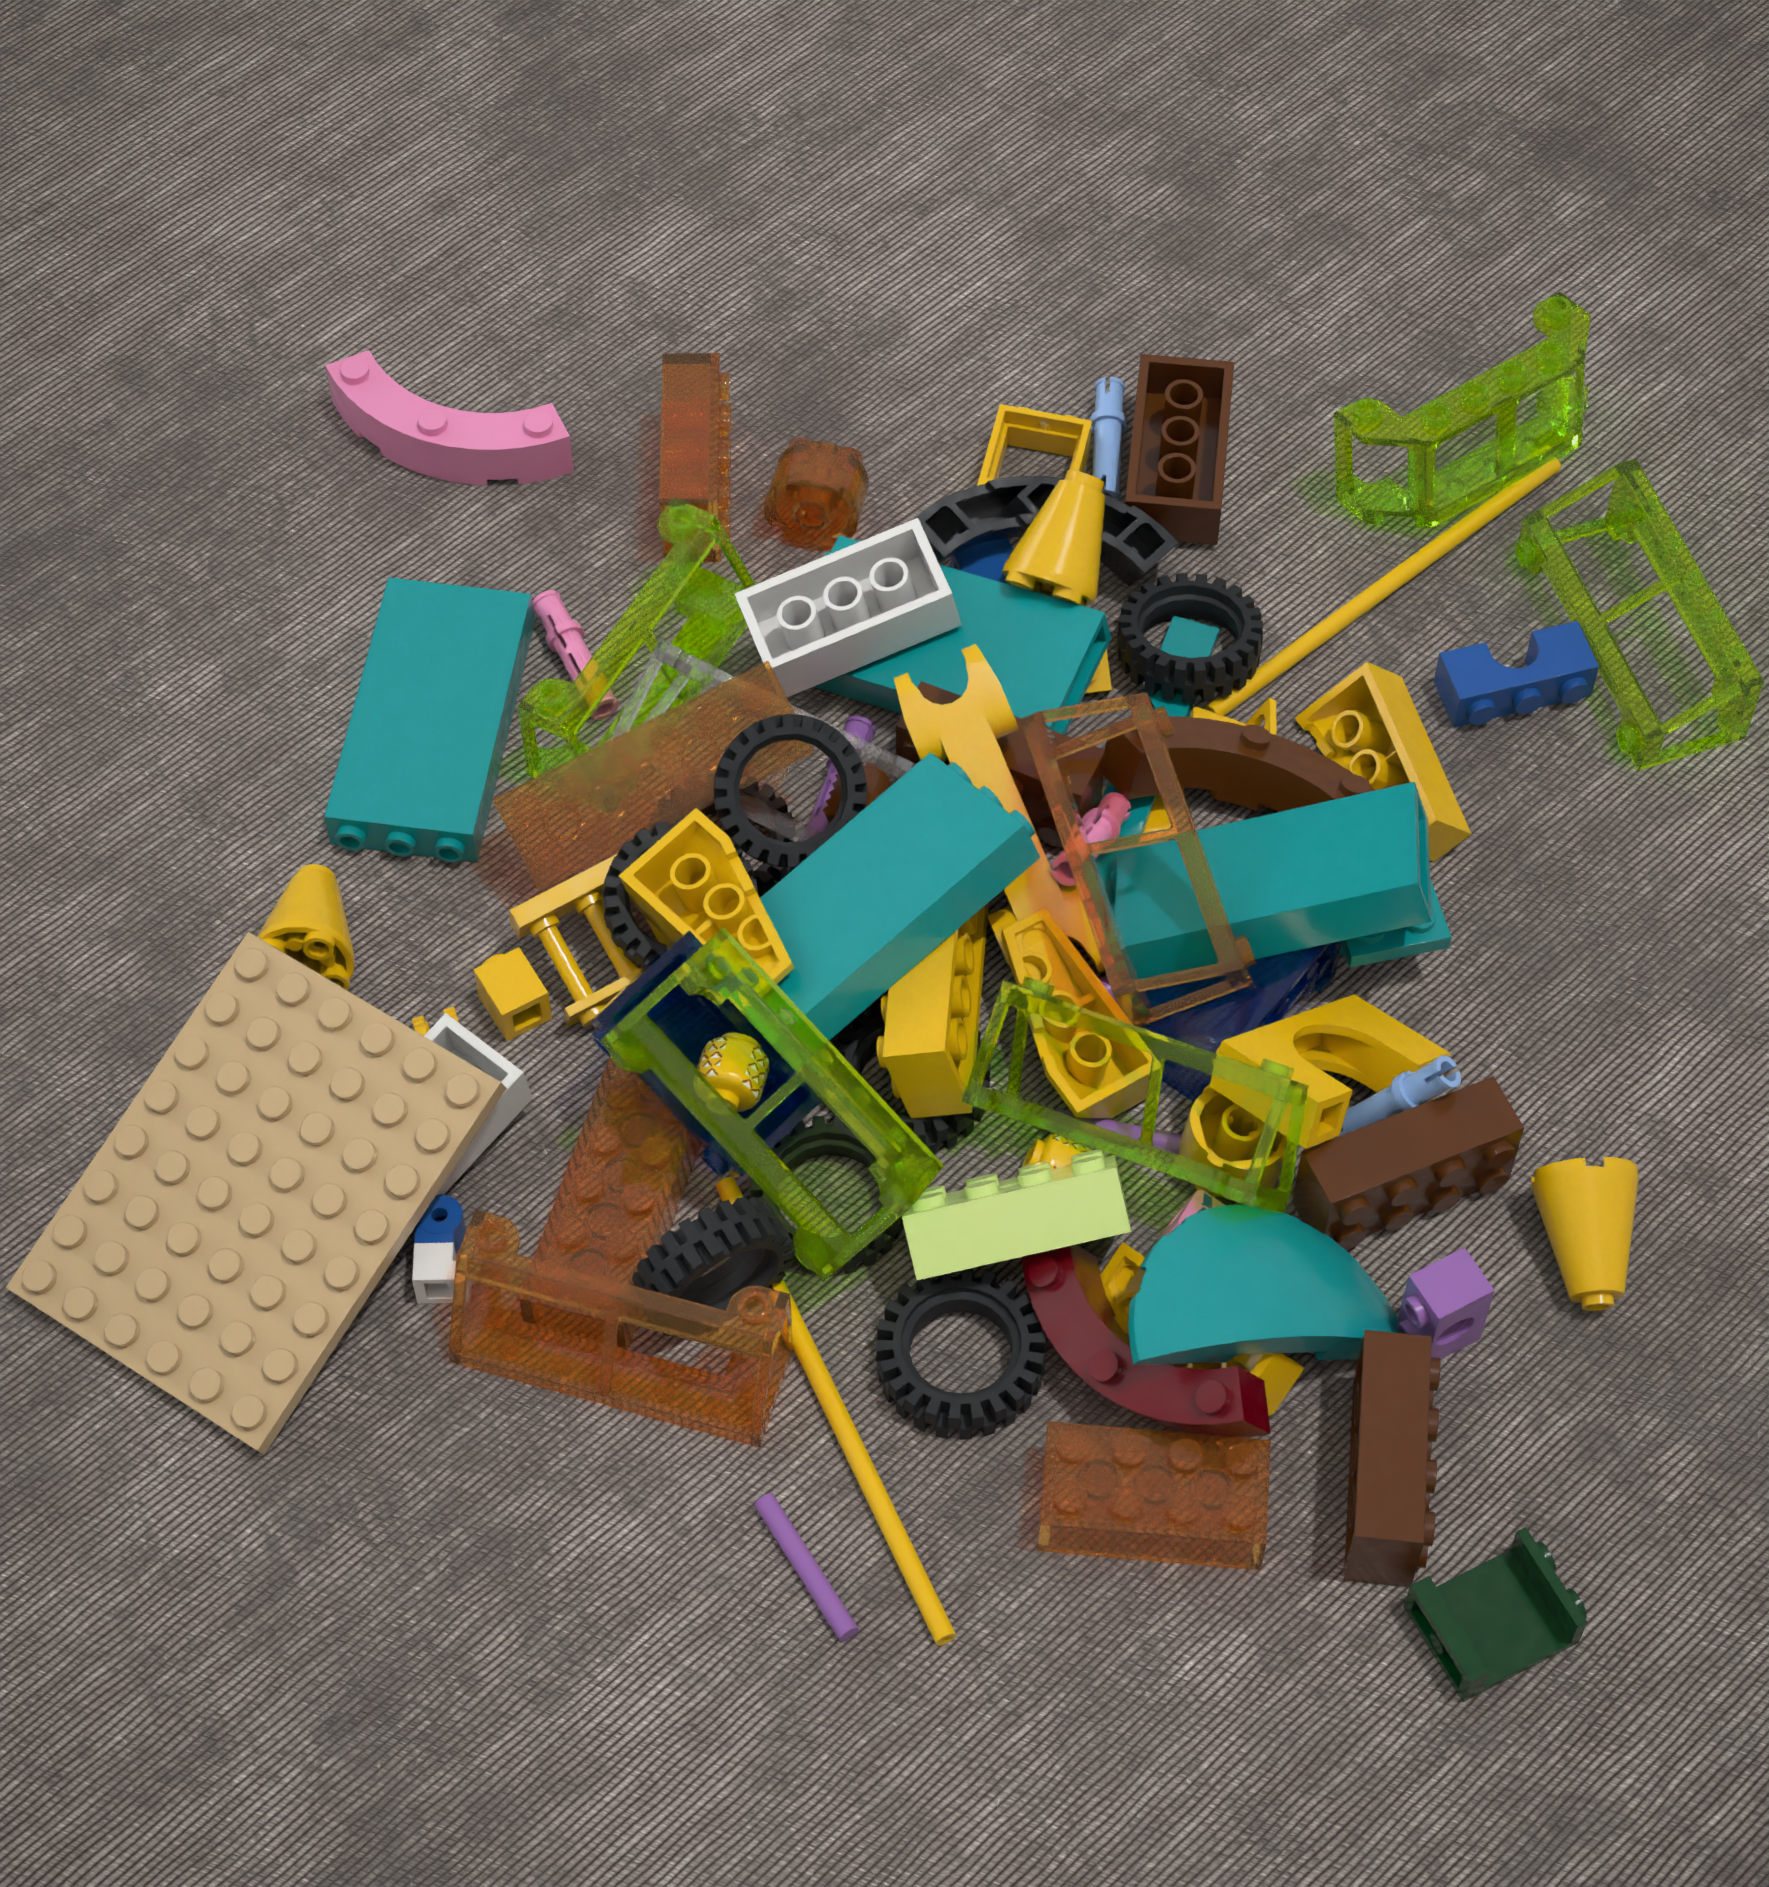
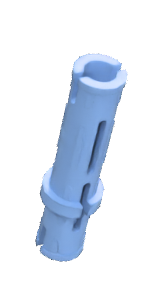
M1103 377L1095 383V412L1090 416L1092 421L1091 431L1094 433L1092 476L1101 479L1105 483L1103 487L1105 492L1103 494H1109L1110 497L1120 501L1122 434H1124L1127 428L1126 415L1123 413L1125 384L1119 378L1110 377V392L1106 391V378Z
M1441 1055L1415 1072L1406 1071L1393 1078L1392 1085L1347 1109L1341 1128L1343 1131L1340 1132L1339 1136L1429 1102L1430 1099L1445 1091L1454 1089L1460 1085V1071L1446 1078L1441 1075L1457 1066L1450 1057Z

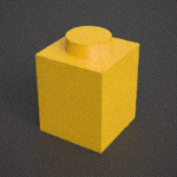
M520 947L506 954L493 955L481 966L473 969L478 997L506 1041L552 1019L548 991Z

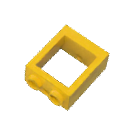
M1000 404L977 486L999 478L1007 445L1071 456L1073 458L1069 470L1085 472L1090 453L1092 421L1071 415H1058L1031 410L1026 407Z

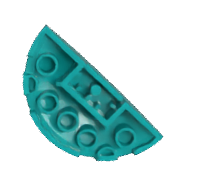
M1226 1205L1205 1209L1185 1218L1168 1235L1161 1237L1148 1252L1140 1266L1141 1269L1145 1270L1140 1291L1136 1293L1129 1304L1128 1328L1133 1365L1227 1363L1238 1354L1315 1352L1317 1360L1358 1359L1364 1330L1401 1333L1396 1326L1399 1323L1398 1318L1383 1292L1362 1268L1361 1264L1328 1235L1323 1234L1294 1216L1277 1210L1251 1205Z

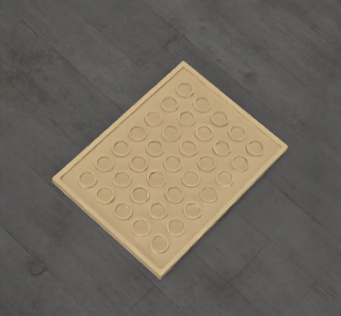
M248 932L5 1288L265 1455L507 1088L499 1080Z

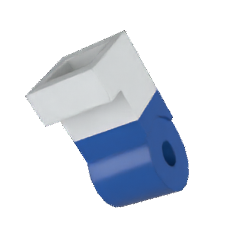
M436 1195L415 1226L412 1282L417 1304L471 1303L472 1281L468 1261L458 1260V1251L464 1246L467 1238L462 1206L456 1199L448 1195Z

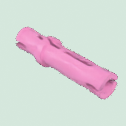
M547 590L540 593L532 601L533 611L537 614L547 633L545 639L549 649L552 652L558 653L572 682L588 708L590 717H594L595 720H602L611 716L617 711L619 701L614 697L598 664L583 640L585 635L581 624L578 621L572 620L559 592Z
M1117 792L1106 794L1100 801L1099 806L1089 810L1081 819L1080 830L1077 831L1066 845V848L1052 862L1051 866L1055 868L1051 872L1057 882L1065 886L1078 884L1102 849L1111 846L1119 837L1120 826L1131 814V812L1127 811L1131 808V804L1122 794Z

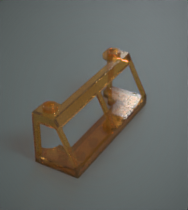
M1141 693L1039 711L1021 718L1020 721L1114 998L1135 1028L1254 984L1248 969L1249 966L1257 964L1246 934L1236 937L1230 925L1168 750L1167 738L1175 735L1165 707L1162 706L1156 709L1148 693ZM1127 708L1132 713V716L1061 744L1058 743L1047 725L1048 722ZM1137 729L1171 826L1168 829L1089 843L1069 785L1071 781L1065 756ZM1175 840L1180 849L1219 961L1213 965L1139 979L1125 949L1094 855ZM1217 976H1225L1227 979L1153 1008L1150 1007L1144 992Z
M475 1209L456 1256L448 1350L450 1362L761 1447L793 1354L790 1294L762 1286L745 1287L733 1295L726 1311L518 1255L520 1237L514 1223L505 1217ZM468 1279L476 1281V1284L465 1309ZM527 1296L604 1316L606 1319L604 1342L594 1341L523 1321L529 1307ZM618 1321L733 1351L725 1375L722 1376L616 1347Z

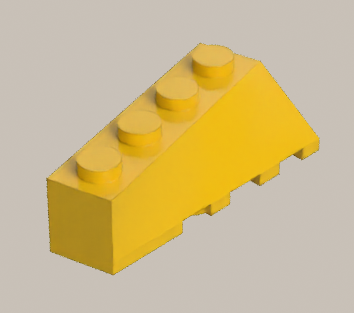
M1366 662L1295 717L1299 725L1304 730L1309 731L1317 741L1315 745L1325 757L1351 771L1353 774L1364 777L1369 781L1373 789L1379 790L1415 782L1428 818L1430 861L1435 862L1472 834L1401 676Z

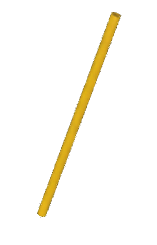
M1553 455L1544 458L1258 667L1256 674L1251 680L1247 679L1246 686L1242 689L1237 690L1233 687L1231 695L1224 698L1218 696L1206 705L1204 709L1226 716L1560 471L1561 464L1559 460Z
M734 1177L724 1178L716 1184V1189L722 1202L729 1200L733 1204L737 1198L744 1197ZM784 1279L780 1283L771 1284L773 1290L768 1294V1297L936 1645L947 1644L957 1636Z

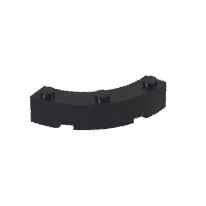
M1016 476L990 480L986 484L950 494L928 507L916 518L919 519L936 559L941 564L958 552L980 543L1004 538H1022L1059 480L1064 479L1049 476ZM1104 494L1105 506L1100 562L1116 573L1130 587L1179 542L1162 525L1134 505L1129 507L1119 500Z

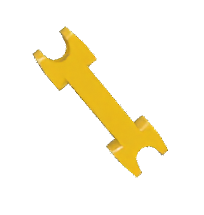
M973 644L961 649L966 662L968 684L963 695L953 703L941 705L932 703L924 698L919 689L912 683L908 672L895 677L894 682L905 724L920 760L931 752L943 762L947 760L949 763L955 762L968 775L972 785L977 789L983 785L989 788L1000 800L1003 809L1008 813L1017 810L1033 827L996 740L1019 730V727L998 678L978 646ZM1035 832L1031 839L1040 858L1003 889L1010 906L987 915L1008 966L1012 971L1001 936L1002 930L1045 907L1068 939L1083 948L1088 957L1094 962L1098 973L1113 968L1108 957L1107 940L1102 921L1084 879L1082 878L1078 884L1073 886L1058 885L1052 875V869Z

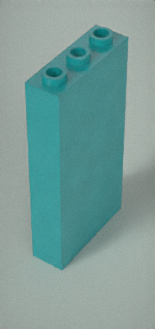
M839 535L831 552L827 551L823 557L860 541ZM940 565L953 594L962 623L961 626L814 686L903 714L894 682L895 677L908 672L912 683L916 687L923 681L962 696L967 689L968 674L961 649L976 644L998 678L1014 716L1066 735L1111 640V634L1106 614L1103 611Z
M388 577L324 816L331 845H337L352 851L361 849L387 851L402 857L410 855L437 857L452 863L459 861L478 862L535 625L530 593Z
M930 752L760 898L795 967L760 1000L754 1003L705 965L704 967L721 990L804 1063L1040 858L1031 839L1035 831L1020 812L1013 810L1011 813H1008L1003 809L1000 800L989 788L983 785L977 789L972 785L970 778L958 764L951 762L949 765H946Z
M1415 782L1118 848L1117 869L1111 871V884L1115 895V903L1109 904V918L1113 928V937L1107 938L1106 942L1110 963L1113 968L1120 967L1127 985L1133 986L1432 922L1428 818Z

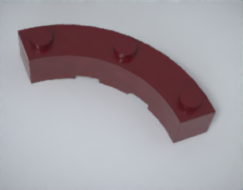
M1071 1245L1021 1257L1024 1278L1031 1303L1044 1332L1069 1367L1094 1390L1114 1403L1174 1430L1203 1434L1213 1438H1248L1271 1434L1265 1382L1243 1368L1233 1366L1220 1369H1192L1170 1364L1133 1365L1129 1337L1114 1318L1116 1315L1106 1296L1096 1256L1076 1245Z

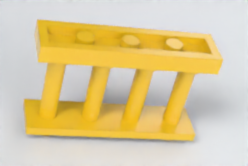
M616 855L510 909L509 923L518 939L530 933L533 938H540L575 1003L564 1009L563 1019L568 1027L578 1022H581L583 1027L598 1022L610 1013L608 1006L663 978L662 972L653 970L650 973L638 968L635 961L632 963L625 957L624 950L621 947L617 948L611 938L610 930L607 929L602 904L603 888L608 869ZM574 910H577L579 915L585 914L620 976L619 980L596 992L592 991L557 928L560 925L559 918ZM645 917L659 943L676 948L680 947Z

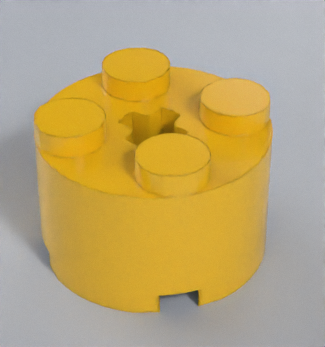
M1208 1085L1204 1088L1203 1093L1194 1101L1190 1109L1179 1143V1155L1182 1166L1189 1178L1194 1182L1196 1190H1204L1212 1197L1219 1196L1228 1200H1245L1269 1192L1274 1187L1293 1141Z

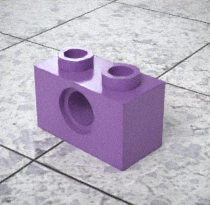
M1464 1247L1409 1275L1398 1316L1399 1323L1396 1326L1403 1334L1432 1336L1431 1357L1440 1358L1441 1360L1481 1339L1495 1290Z

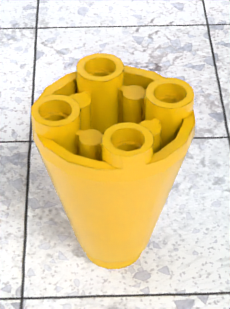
M1076 470L1067 471L1065 479L1059 480L1005 562L1001 573L1006 577L1005 581L1007 583L1085 607L1086 605L1094 604L1098 592L1105 495L1101 493L1105 483L1101 479Z
M318 864L305 865L291 878L257 937L348 991L350 979L355 968V959L339 883L336 881L335 874L329 868Z

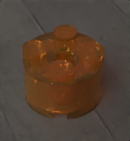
M805 438L793 439L789 443L788 448L778 458L765 499L764 514L769 525L772 527L774 522L784 531L783 539L790 544L808 550L823 551L832 549L839 535L851 539L857 530L869 487L868 474L862 465L863 457L860 452L851 447H839L822 441H810Z

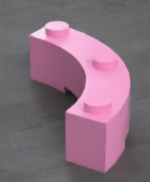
M369 350L325 365L332 402L343 420L360 438L365 437L379 447L383 456L407 469L429 477L471 485H488L487 480L516 479L518 484H527L553 479L574 472L570 435L552 403L515 412L478 413L462 411L435 404L409 392L384 372Z

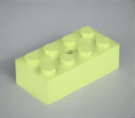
M1101 1149L1092 1150L1071 1156V1165L1051 1169L1050 1162H1039L1019 1168V1175L1016 1178L998 1181V1176L994 1173L966 1180V1187L959 1191L946 1193L945 1186L941 1185L914 1192V1198L905 1204L902 1220L916 1280L1131 1232L1129 1214L1115 1155L1104 1157Z

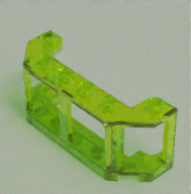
M1559 292L1537 304L1533 310V324L1537 330L1548 337L1547 339L1403 417L1384 402L1373 398L1360 399L1335 412L1336 499L1365 524L1383 525L1384 516L1415 518V527L1433 528L1582 446L1584 418L1588 404L1585 367L1591 315L1563 293ZM1574 371H1576V378L1572 374ZM1543 390V393L1537 395L1536 410L1541 414L1516 427V409L1519 402L1531 394ZM1496 414L1495 439L1435 471V452L1440 444ZM1352 436L1363 445L1407 448L1408 486L1402 489L1389 477L1379 482L1367 483L1353 475Z

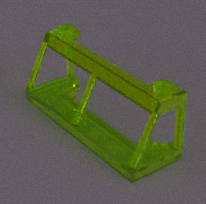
M1637 459L1613 466L1523 519L1519 540L1515 542L1517 560L1523 568L1527 567L1534 575L1540 574L1544 570L1571 622H1579L1599 665L1598 671L1622 713L1620 726L1616 728L1617 743L1624 754L1630 755L1638 771L1746 738L1764 680ZM1614 480L1604 518L1555 532L1548 517ZM1608 531L1613 541L1624 539L1627 544L1639 542L1659 581L1607 611L1600 612L1562 543ZM1666 591L1715 679L1711 689L1712 696L1668 721L1661 722L1608 628L1607 623ZM1715 707L1717 708V726L1720 733L1661 750L1664 737L1667 734Z
M673 497L658 519V532L666 542L672 544V549L574 682L570 683L559 678H548L539 681L529 690L518 705L527 775L610 815L615 812L746 629L747 624L735 593L756 585L717 517ZM717 542L742 585L700 567ZM675 601V612L689 618L667 649L663 651L653 635V629ZM645 643L656 664L595 748L580 742L577 738V733L642 644ZM535 726L562 738L567 744L555 749L537 747Z
M724 927L600 1040L609 1050L613 1061L620 1068L636 1073H645L651 1069L798 1227L793 1235L797 1259L804 1267L814 1271L823 1282L912 1208L944 1167L941 1161ZM677 984L689 996L692 994L703 995L717 1006L721 1005L728 998L797 1072L747 1119H743L647 1016V1012ZM804 1081L876 1158L868 1169L878 1183L880 1189L878 1200L884 1206L854 1234H849L754 1131V1127Z
M1026 976L1022 986L1003 980L961 1102L986 1111H995L1013 1120L1036 1126L1099 1150L1101 1149L1104 1152L1204 1187L1209 1191L1221 1194L1225 1198L1244 1205L1280 1214L1284 1213L1291 1194L1309 1085L1291 1080L1294 1072L1293 1068L1264 1058L1260 1068L1233 1060L1054 998L1052 994L1055 986ZM1011 1005L1017 1007V1017L1007 1090L1001 1091L983 1086L982 1083L1008 1008ZM1031 1013L1151 1054L1152 1062L1140 1138L1137 1139L1090 1121L1076 1118L1073 1115L1020 1096L1019 1089L1029 1015ZM1166 1060L1274 1096L1246 1178L1154 1145L1153 1135L1164 1062ZM1290 1102L1292 1110L1278 1188H1273L1260 1183L1284 1110L1287 1103Z

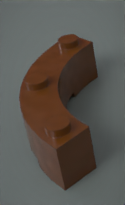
M1142 715L1135 719L1112 723L1104 749L1106 750L1104 776L1127 800L1154 795H1182L1184 787L1207 789L1217 800L1234 803L1255 811L1264 809L1267 806L1281 812L1375 791L1364 777L1353 774L1331 759L1303 745L1271 734L1267 729L1258 725L1243 726L1230 722L1194 717H1152Z

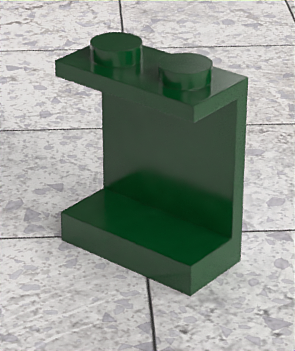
M1526 1527L1516 1532L1510 1550L1437 1587L1430 1576L1409 1586L1403 1607L1462 1702L1578 1644L1587 1624V1613L1581 1598L1573 1589L1569 1588L1566 1590L1555 1573L1556 1565L1551 1552L1541 1541L1535 1542Z

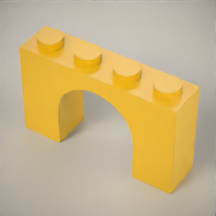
M1353 994L1223 1040L1214 1056L1215 1067L1209 1087L1307 1149L1340 1135L1353 1091L1322 1070L1348 1076L1378 1093L1392 1085L1393 1078L1406 1071L1415 1072L1441 1055L1449 1057L1450 1052Z

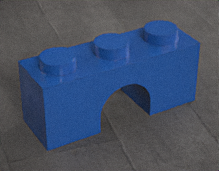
M1575 621L1532 631L1525 658L1527 666L1523 668H1509L1498 663L1492 657L1486 642L1439 653L1434 684L1453 727L1468 724L1481 725L1491 721L1493 718L1514 713L1528 714L1540 707L1561 702L1574 703L1587 696H1591L1599 665L1579 622Z

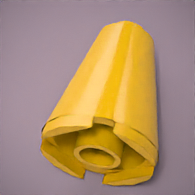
M1603 1157L1604 1167L1586 1166L1585 1158L1569 1159L1539 1167L1534 1171L1535 1177L1531 1176V1189L1570 1300L1581 1303L1582 1310L1585 1311L1611 1309L1615 1307L1614 1300L1625 1295L1639 1182L1637 1164L1627 1159Z

